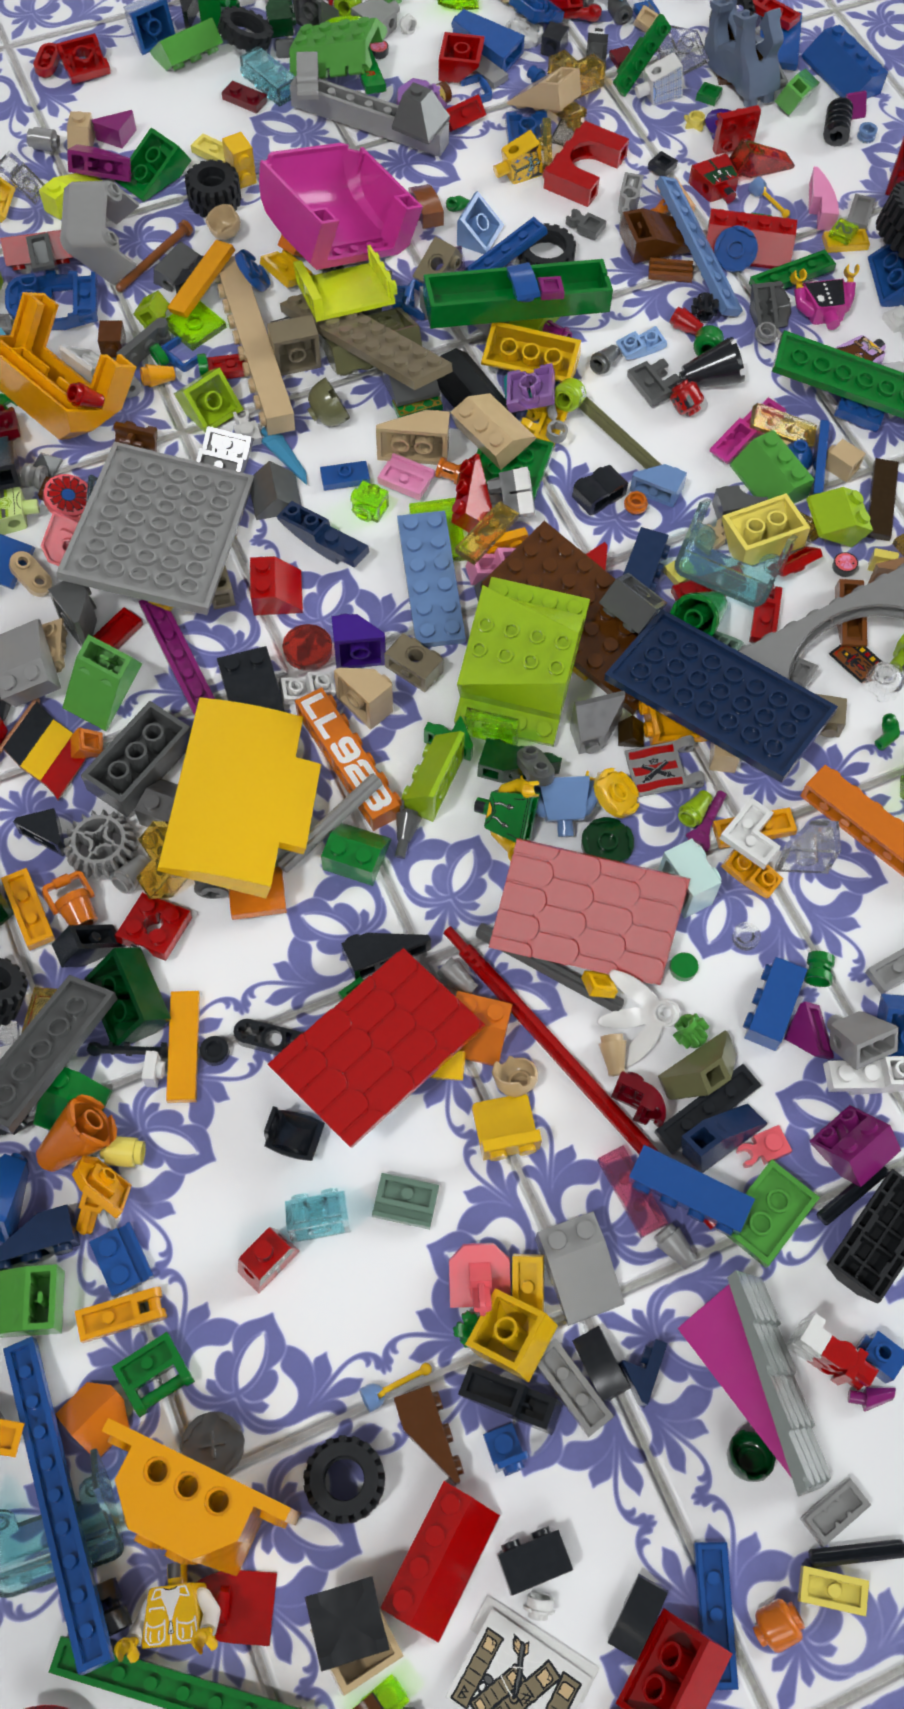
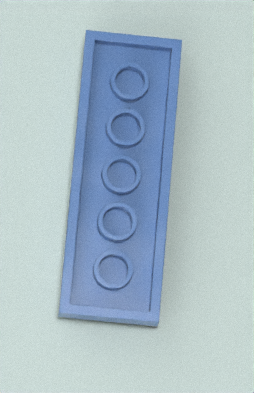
M445 511L398 515L397 523L414 637L426 648L466 643Z

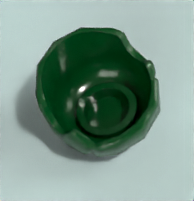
M741 1429L729 1441L726 1452L728 1466L737 1477L748 1482L764 1481L773 1472L776 1457L757 1432Z

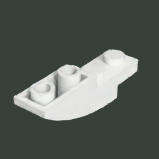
M887 1056L858 1070L851 1067L845 1060L827 1061L823 1064L829 1092H849V1095L904 1091V1056Z

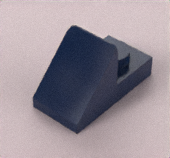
M655 1339L651 1346L646 1344L640 1359V1363L645 1364L644 1368L625 1360L619 1362L631 1386L630 1390L638 1406L643 1408L649 1403L668 1344L658 1339Z

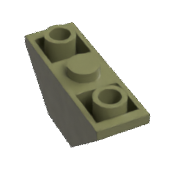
M724 1030L658 1075L666 1097L669 1100L710 1095L731 1080L737 1053L729 1033Z

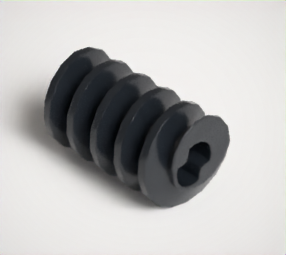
M845 97L832 100L826 110L823 137L826 143L835 147L846 144L850 136L853 103Z

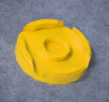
M616 768L604 769L594 779L593 787L597 800L606 812L614 817L623 819L631 816L639 808V803H637L639 793L636 785L626 773L614 771Z

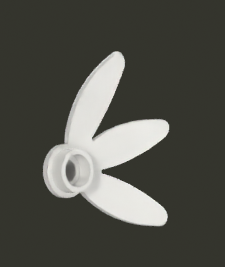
M611 970L609 976L616 986L629 998L643 1006V1008H626L613 1011L599 1017L597 1020L598 1025L614 1029L646 1025L626 1050L625 1069L641 1061L651 1051L659 1039L663 1027H671L678 1022L680 1008L673 1000H659L652 990L634 976L622 971ZM665 1008L671 1010V1016L667 1019L663 1016Z

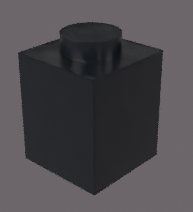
M550 21L542 35L540 54L559 60L568 45L569 26Z

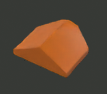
M86 1382L55 1414L70 1435L96 1461L113 1446L107 1442L110 1435L102 1431L108 1418L130 1428L124 1398L112 1385Z

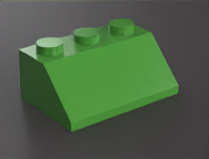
M209 18L159 41L150 50V53L166 71L173 68L175 72L185 67L184 63L189 60L193 64L202 59V54L207 53L210 56L218 52V47L223 43V40L218 33L213 18Z
M775 430L754 438L730 463L732 470L752 495L756 497H768V499L787 493L795 504L809 496L814 482V478Z

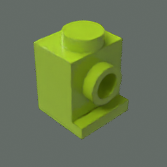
M158 290L144 297L133 315L146 328L156 319L166 317L165 312L168 309L169 303Z

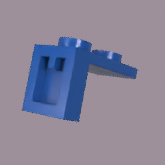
M513 1423L483 1434L496 1473L503 1471L506 1477L525 1468L523 1462L527 1461L529 1455L527 1451L523 1452Z

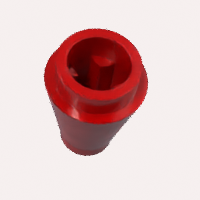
M679 306L669 321L673 328L692 335L694 334L695 336L697 331L704 326L685 307L682 309Z
M81 382L72 383L67 389V400L75 407L101 408L104 404L103 394Z

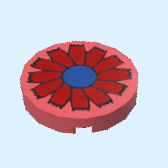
M59 474L50 478L45 484L43 500L51 513L57 511L73 518L82 515L92 492L87 483L79 477L70 474Z

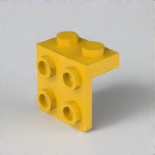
M526 1094L519 1097L506 1096L473 1104L472 1112L483 1161L489 1159L491 1161H500L506 1159L509 1155L519 1154L525 1156L540 1150L542 1143L540 1129L536 1130L529 1098Z

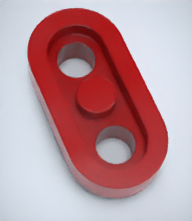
M45 43L40 46L33 65L35 73L40 77L49 78L56 71L60 56L55 43Z

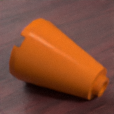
M83 1094L70 1100L36 1150L39 1166L44 1170L55 1172L77 1162L83 1155L89 1156L108 1147L117 1137V1127L112 1115L107 1117L102 1111L105 1106L95 1098Z

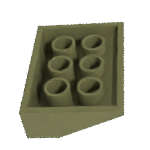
M400 307L367 315L422 346L419 324ZM319 334L322 348L331 368L337 375L346 376L352 374L354 370H369L374 367Z

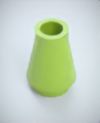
M701 790L696 796L680 806L678 813L680 822L691 828L700 825L709 804L713 800L711 794Z

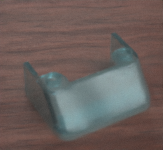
M706 498L700 501L675 560L676 572L686 579L749 606H761L768 599L780 577L798 536L793 534L788 538L781 556L767 554L761 558L756 568L712 549L716 541V533L713 528L702 523L711 500Z
M97 1448L90 1450L92 1476L81 1482L79 1486L80 1501L77 1502L92 1568L118 1559L124 1551L123 1533L112 1484ZM0 1509V1597H15L56 1582L41 1515L18 1523L13 1512L7 1509Z

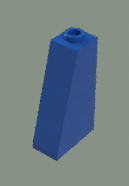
M462 9L452 20V33L485 36L482 55L505 72L524 53L525 35L466 9Z

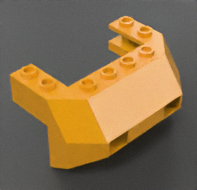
M23 292L11 334L0 335V391L59 440L71 439L95 430L122 410L136 366L121 354H117L116 360L107 354H100L92 381L89 383L46 348L59 305L45 293ZM81 382L103 394V406L101 408L73 406L66 396L69 385Z

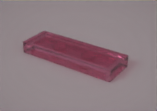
M624 1145L597 1159L641 1239L668 1224L651 1192L648 1195H644L632 1188L633 1183L629 1182V1176L635 1164Z

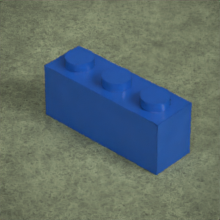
M775 957L771 965H765L760 978L765 982L762 989L757 987L751 1002L756 1005L754 1012L747 1013L742 1026L747 1029L744 1039L773 1051L777 1050L782 1043L808 969Z

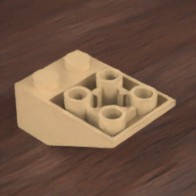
M560 67L527 86L507 101V105L516 106L518 109L530 107L536 111L547 109L553 113L561 112L563 108L573 103L581 95L580 69Z

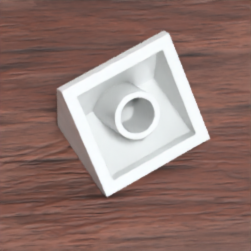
M60 344L59 352L62 361L91 383L100 356L91 349Z

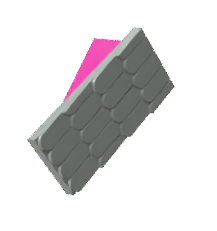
M735 1270L727 1277L729 1284L677 1329L792 1478L797 1496L799 1497L821 1489L831 1479V1473L812 1430L815 1423L794 1376L796 1368L778 1327L782 1323L764 1281L761 1277Z

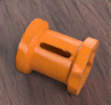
M441 457L436 468L435 477L447 478L454 481V484L457 485L460 478L459 468L461 464H454L447 461V458Z

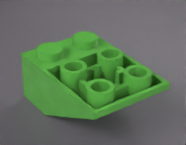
M88 634L76 657L62 708L107 732L142 663Z
M57 1264L24 1266L0 1271V1338L62 1334L65 1271Z

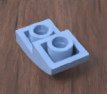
M657 326L640 335L634 331L617 340L616 345L626 360L658 352L667 347V341Z

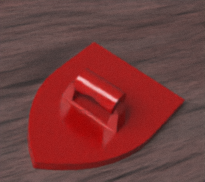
M239 1570V1573L234 1576L220 1571L197 1581V1583L206 1584L207 1589L210 1590L221 1609L215 1634L217 1641L270 1646L277 1573Z

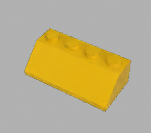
M503 322L492 323L481 364L508 371H526V373L530 374L534 372V369L540 368V365L552 363L555 370V381L562 382L567 378H573L576 373L581 355V340Z

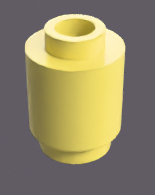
M117 1136L108 1147L100 1150V1159H104L107 1166L134 1168L136 1165H142L146 1151L145 1141H139L135 1137Z

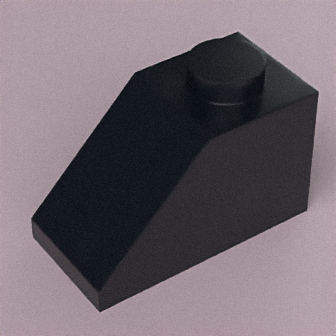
M113 924L69 925L52 943L61 968L86 966L106 957L113 948H123V945L116 941L115 934L117 931Z

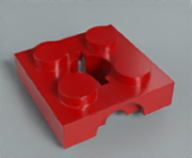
M95 33L56 44L58 54L72 84L111 74L109 63L106 57H103Z
M142 892L115 934L116 941L128 947H131L132 944L138 947L140 945L146 948L152 956L166 961L191 921V911ZM161 921L162 926L160 928L150 931L149 934L147 933L149 926L159 924Z

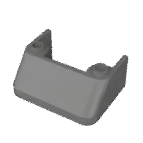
M111 181L71 182L64 188L60 236L63 248L106 281L115 285L135 269L137 264L119 251L118 236L106 228V217L117 225L137 209L139 203L120 189L116 183Z

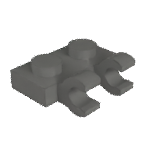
M664 358L652 365L645 361L627 370V377L651 407L669 399L673 393L671 389L681 382L677 374H673L665 380L661 379L668 374L664 368H667L669 364Z

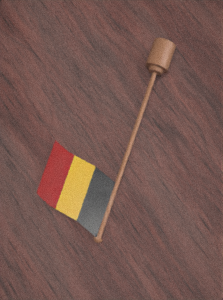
M39 698L32 700L0 745V754L4 750L21 769L45 785L56 797L57 801H59L88 759L71 757V735L73 733L55 721L40 706Z

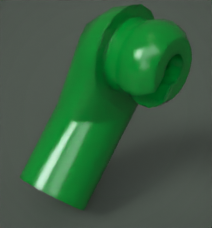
M460 195L451 196L446 200V208L451 212L462 211L470 200Z
M892 713L885 714L882 717L883 734L874 742L875 746L881 751L886 749L900 736L899 722Z

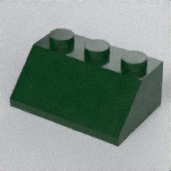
M141 947L113 948L84 978L85 981L113 991L116 994V1002L102 1018L108 1038L113 1042L114 1046H124V1042L133 1044L157 1033L171 1019Z

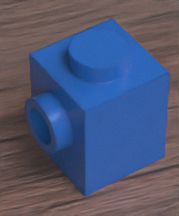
M876 1331L870 1336L865 1334L856 1346V1349L862 1348L869 1353L865 1361L879 1370L876 1375L878 1379L885 1384L895 1380L904 1365V1350L880 1331Z

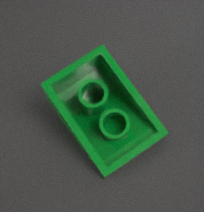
M151 127L130 157L131 181H114L145 202L179 179L192 160L180 146Z

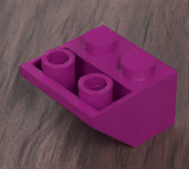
M851 1105L809 1140L817 1152L841 1177L859 1187H862L901 1151L889 1124Z

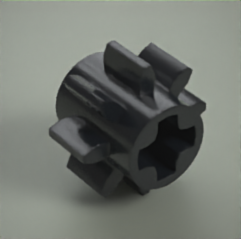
M701 293L697 298H693L691 313L693 315L697 314V319L700 321H709L713 316H717L719 299L713 300L712 293Z

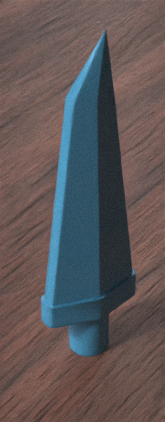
M264 427L261 430L262 435L265 437L261 441L262 444L307 485L306 471L285 441L283 435L279 433L268 436Z

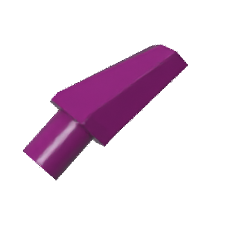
M865 1387L863 1392L849 1390L848 1403L862 1405L863 1411L866 1412L892 1401L895 1397L896 1388Z

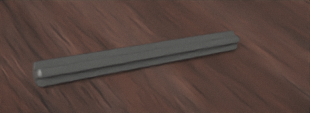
M481 923L476 930L475 936L489 944L493 928L485 923ZM502 951L612 1012L621 1010L624 1005V999L617 995L615 998L589 996L581 979L582 976L558 963Z

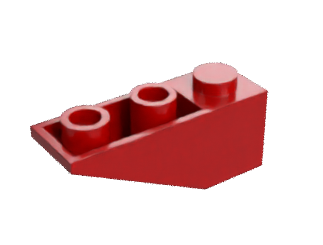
M477 453L469 459H465L459 468L460 478L456 486L457 493L452 506L453 515L451 523L472 535L488 527L492 508L480 456Z

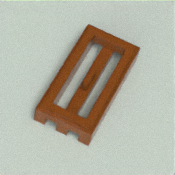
M650 257L648 279L692 283L693 261Z

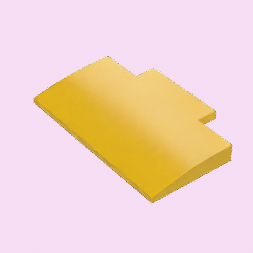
M199 697L157 871L262 898L267 897L272 885L278 848L304 855L307 847L321 764L296 757L303 721L302 716L251 704Z

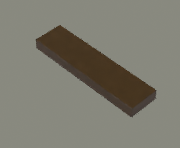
M875 458L873 463L868 509L873 531L866 536L868 538L890 541L892 536L899 466L897 461Z

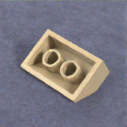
M490 393L468 396L450 412L456 427L500 470L536 439Z

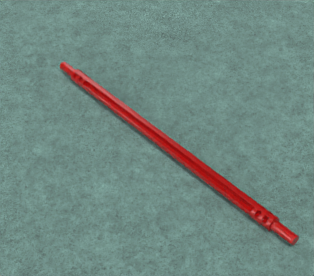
M452 926L448 927L443 934L459 950V956L500 1001L512 1004L511 1013L633 1149L640 1154L643 1146L646 1145L658 1151L473 945H468ZM706 1219L704 1220V1223L710 1230L716 1226V1224Z

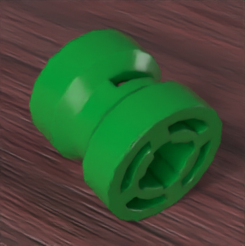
M825 951L809 952L807 956L809 969L806 972L804 981L815 987L831 986L833 979L831 969L834 968L836 957Z

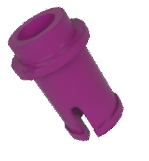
M548 320L543 326V332L572 338V332L568 327L563 328L552 320Z

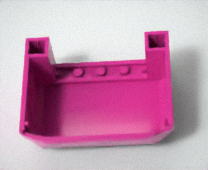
M335 143L273 151L268 154V158L265 161L261 160L259 188L265 212L281 234L316 270L369 260L367 245H371L374 252H378L379 258L400 254L411 243L423 206L363 147H360L358 151L348 149V144Z

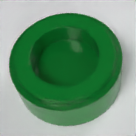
M155 343L149 347V352L158 365L166 366L170 363L166 353L159 344Z
M205 353L197 354L200 376L209 371Z
M678 953L672 958L670 973L679 981H689L695 977L698 971V961L690 953Z

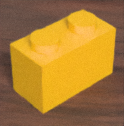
M238 132L222 138L225 162L234 166L236 172H238L240 189L256 184L253 148L242 132Z

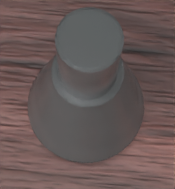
M402 809V812L396 813L398 843L395 857L405 859L408 843H410L422 820L415 810Z

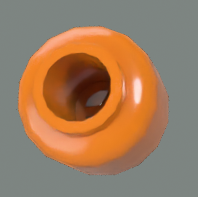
M778 1598L756 1611L755 1618L758 1625L753 1627V1631L762 1647L769 1645L774 1652L781 1653L802 1640V1630L806 1627L792 1602L786 1603L783 1599Z

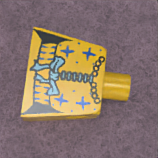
M531 130L527 131L502 147L503 161L493 166L497 178L507 175L512 184H518L542 176L543 165L540 142Z

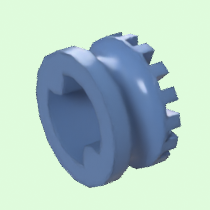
M871 122L862 123L859 127L857 139L860 142L863 141L862 143L873 142L878 127Z

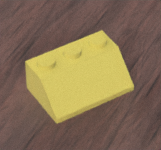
M787 493L722 516L729 552L740 569L805 547L810 531V526Z

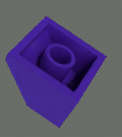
M344 613L331 616L336 669L385 665L384 653L386 652V644L383 631L358 614Z

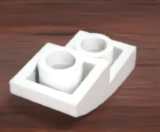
M307 672L305 678H280L279 680L283 704H295V700L321 687L327 695L335 696L336 694L332 672Z

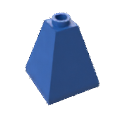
M138 0L123 6L127 23L142 55L150 53V50L159 41L175 34L167 0Z
M12 1153L11 1156L3 1154L0 1157L1 1244L18 1230L29 1175L28 1160L18 1153Z

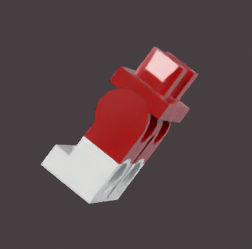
M817 1313L800 1321L786 1345L788 1349L822 1373L832 1375L830 1380L838 1386L848 1383L856 1390H860L863 1386L870 1387L879 1370L865 1361L869 1354L862 1348L856 1349L848 1341H840L823 1329L827 1320Z

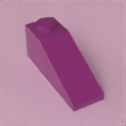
M79 144L67 149L68 172L120 181H131V158L97 147Z

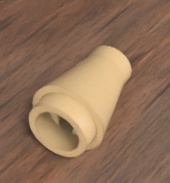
M623 1034L603 1035L600 1037L601 1043L598 1045L608 1070V1076H620L622 1071L625 1072L627 1041L623 1039Z

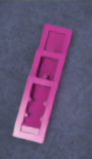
M768 397L757 409L754 407L743 419L739 418L710 448L709 452L726 464H729L754 438L769 432L786 415V409Z

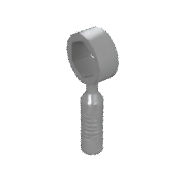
M555 404L548 405L546 409L548 417L552 421L547 426L546 436L551 442H563L567 437L568 427L564 422L556 420L558 414ZM555 428L561 430L563 433L558 435L552 433L551 430Z

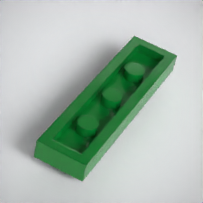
M824 249L750 277L749 284L751 286L752 284L782 281L783 288L786 289L794 286L790 281V276L794 271L797 272V277L800 279L799 271L805 269L807 272V278L803 281L805 282L834 271L836 263Z

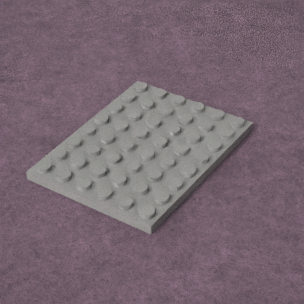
M114 441L57 569V580L208 615L251 492L254 475Z

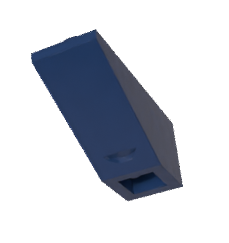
M748 1103L704 1119L681 1136L682 1155L699 1172L704 1173L764 1128L767 1122Z
M66 1204L35 1214L0 1246V1271L12 1269V1265L22 1262L25 1265L38 1263L43 1260L42 1256L52 1253L55 1256L65 1255L72 1252L73 1247L79 1246L80 1240L78 1231L75 1228L74 1211L70 1206Z

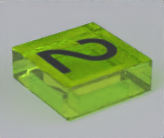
M840 218L830 230L829 237L848 245L857 234L859 226Z

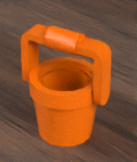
M75 871L71 874L66 873L52 879L50 883L43 886L42 895L53 915L61 914L68 925H94L98 921L90 898L95 897V894L81 871ZM76 879L80 880L84 888L65 894L54 904L48 892L64 887Z

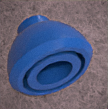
M799 439L787 445L802 465L809 469L812 465L813 453L807 442Z

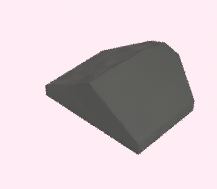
M782 281L751 285L750 314L756 328L763 322H771L776 328H783L788 325L791 315L790 298L783 288Z

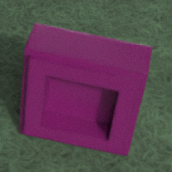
M561 276L538 278L537 283L541 300L564 299L565 292Z

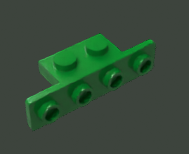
M658 14L644 37H639L618 68V75L614 79L613 84L621 96L625 97L670 32L671 26L663 14Z

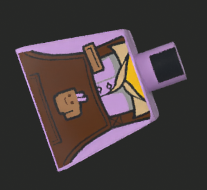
M860 335L837 346L836 349L882 365L886 345L881 339H876L872 342L866 336Z

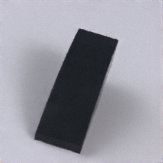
M469 1364L458 1393L459 1396L550 1435L553 1434L563 1406L557 1398L535 1391L524 1384Z

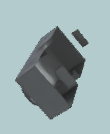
M595 28V31L603 32V29ZM588 33L585 69L605 70L608 34Z

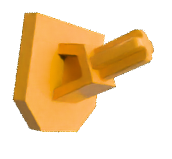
M83 1155L77 1161L72 1176L80 1191L83 1192L78 1207L81 1210L75 1228L80 1234L85 1235L93 1232L97 1216L103 1209L117 1219L123 1212L132 1185L99 1158Z

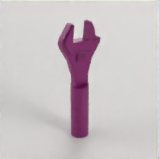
M717 791L704 816L703 822L696 829L686 834L688 840L693 839L695 843L702 846L705 852L710 849L709 835L711 825L727 796L723 791Z

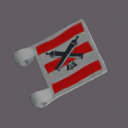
M687 735L675 741L624 751L629 773L638 789L639 797L704 786L705 776L702 771H697L687 776L684 775L678 753H688L694 750L695 741L693 736Z

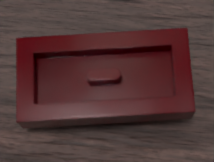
M233 80L221 92L222 100L256 114L268 102L267 94Z

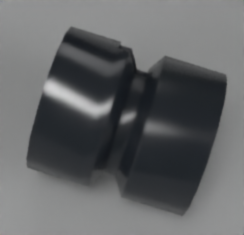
M116 1577L98 1584L97 1588L101 1604L106 1602L109 1608L103 1613L109 1637L133 1623L127 1606L121 1605L119 1602L123 1595Z

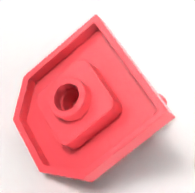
M53 511L41 543V548L49 563L57 566L60 565L81 515L71 518Z
M494 1243L463 1244L449 1259L450 1308L473 1307V1310L479 1312L480 1316H485L486 1312L492 1310L491 1295L495 1288L511 1296L510 1259Z

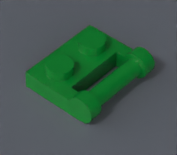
M165 1332L112 1366L139 1418L148 1413V1408L184 1385L188 1387L195 1382L168 1332ZM175 1366L179 1373L178 1375L141 1398L139 1396L138 1389Z

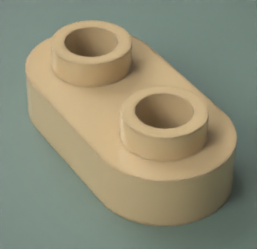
M24 551L14 553L9 562L11 573L32 595L36 597L46 596L49 593L48 589L52 587L50 575L31 554ZM24 560L27 565L21 566L18 561ZM42 579L44 584L39 585L35 580Z

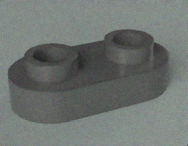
M525 746L517 752V765L528 781H539V785L535 786H548L553 783L555 769L542 750L535 746Z

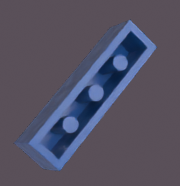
M646 1145L643 1146L629 1176V1182L633 1183L632 1188L644 1195L652 1192L660 1196L659 1201L662 1204L676 1209L678 1205L688 1210L687 1216L701 1223L706 1219L716 1224L715 1230L730 1237L733 1233L736 1235L740 1234L755 1201V1198Z

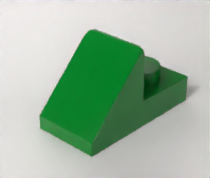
M459 716L452 731L448 730L444 725L427 722L424 728V743L431 744L435 735L461 731L465 733L464 759L471 761L473 758V743L461 716Z

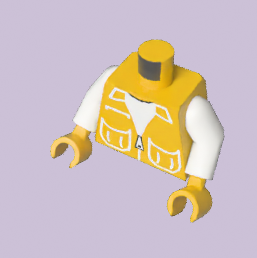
M167 1564V1586L150 1588L148 1597H146L127 1637L120 1639L116 1643L114 1653L119 1662L123 1661L127 1653L130 1663H135L140 1656L137 1646L141 1644L142 1649L191 1644L200 1655L203 1653V1647L206 1644L213 1651L218 1647L215 1634L221 1609L205 1583H188L186 1564Z

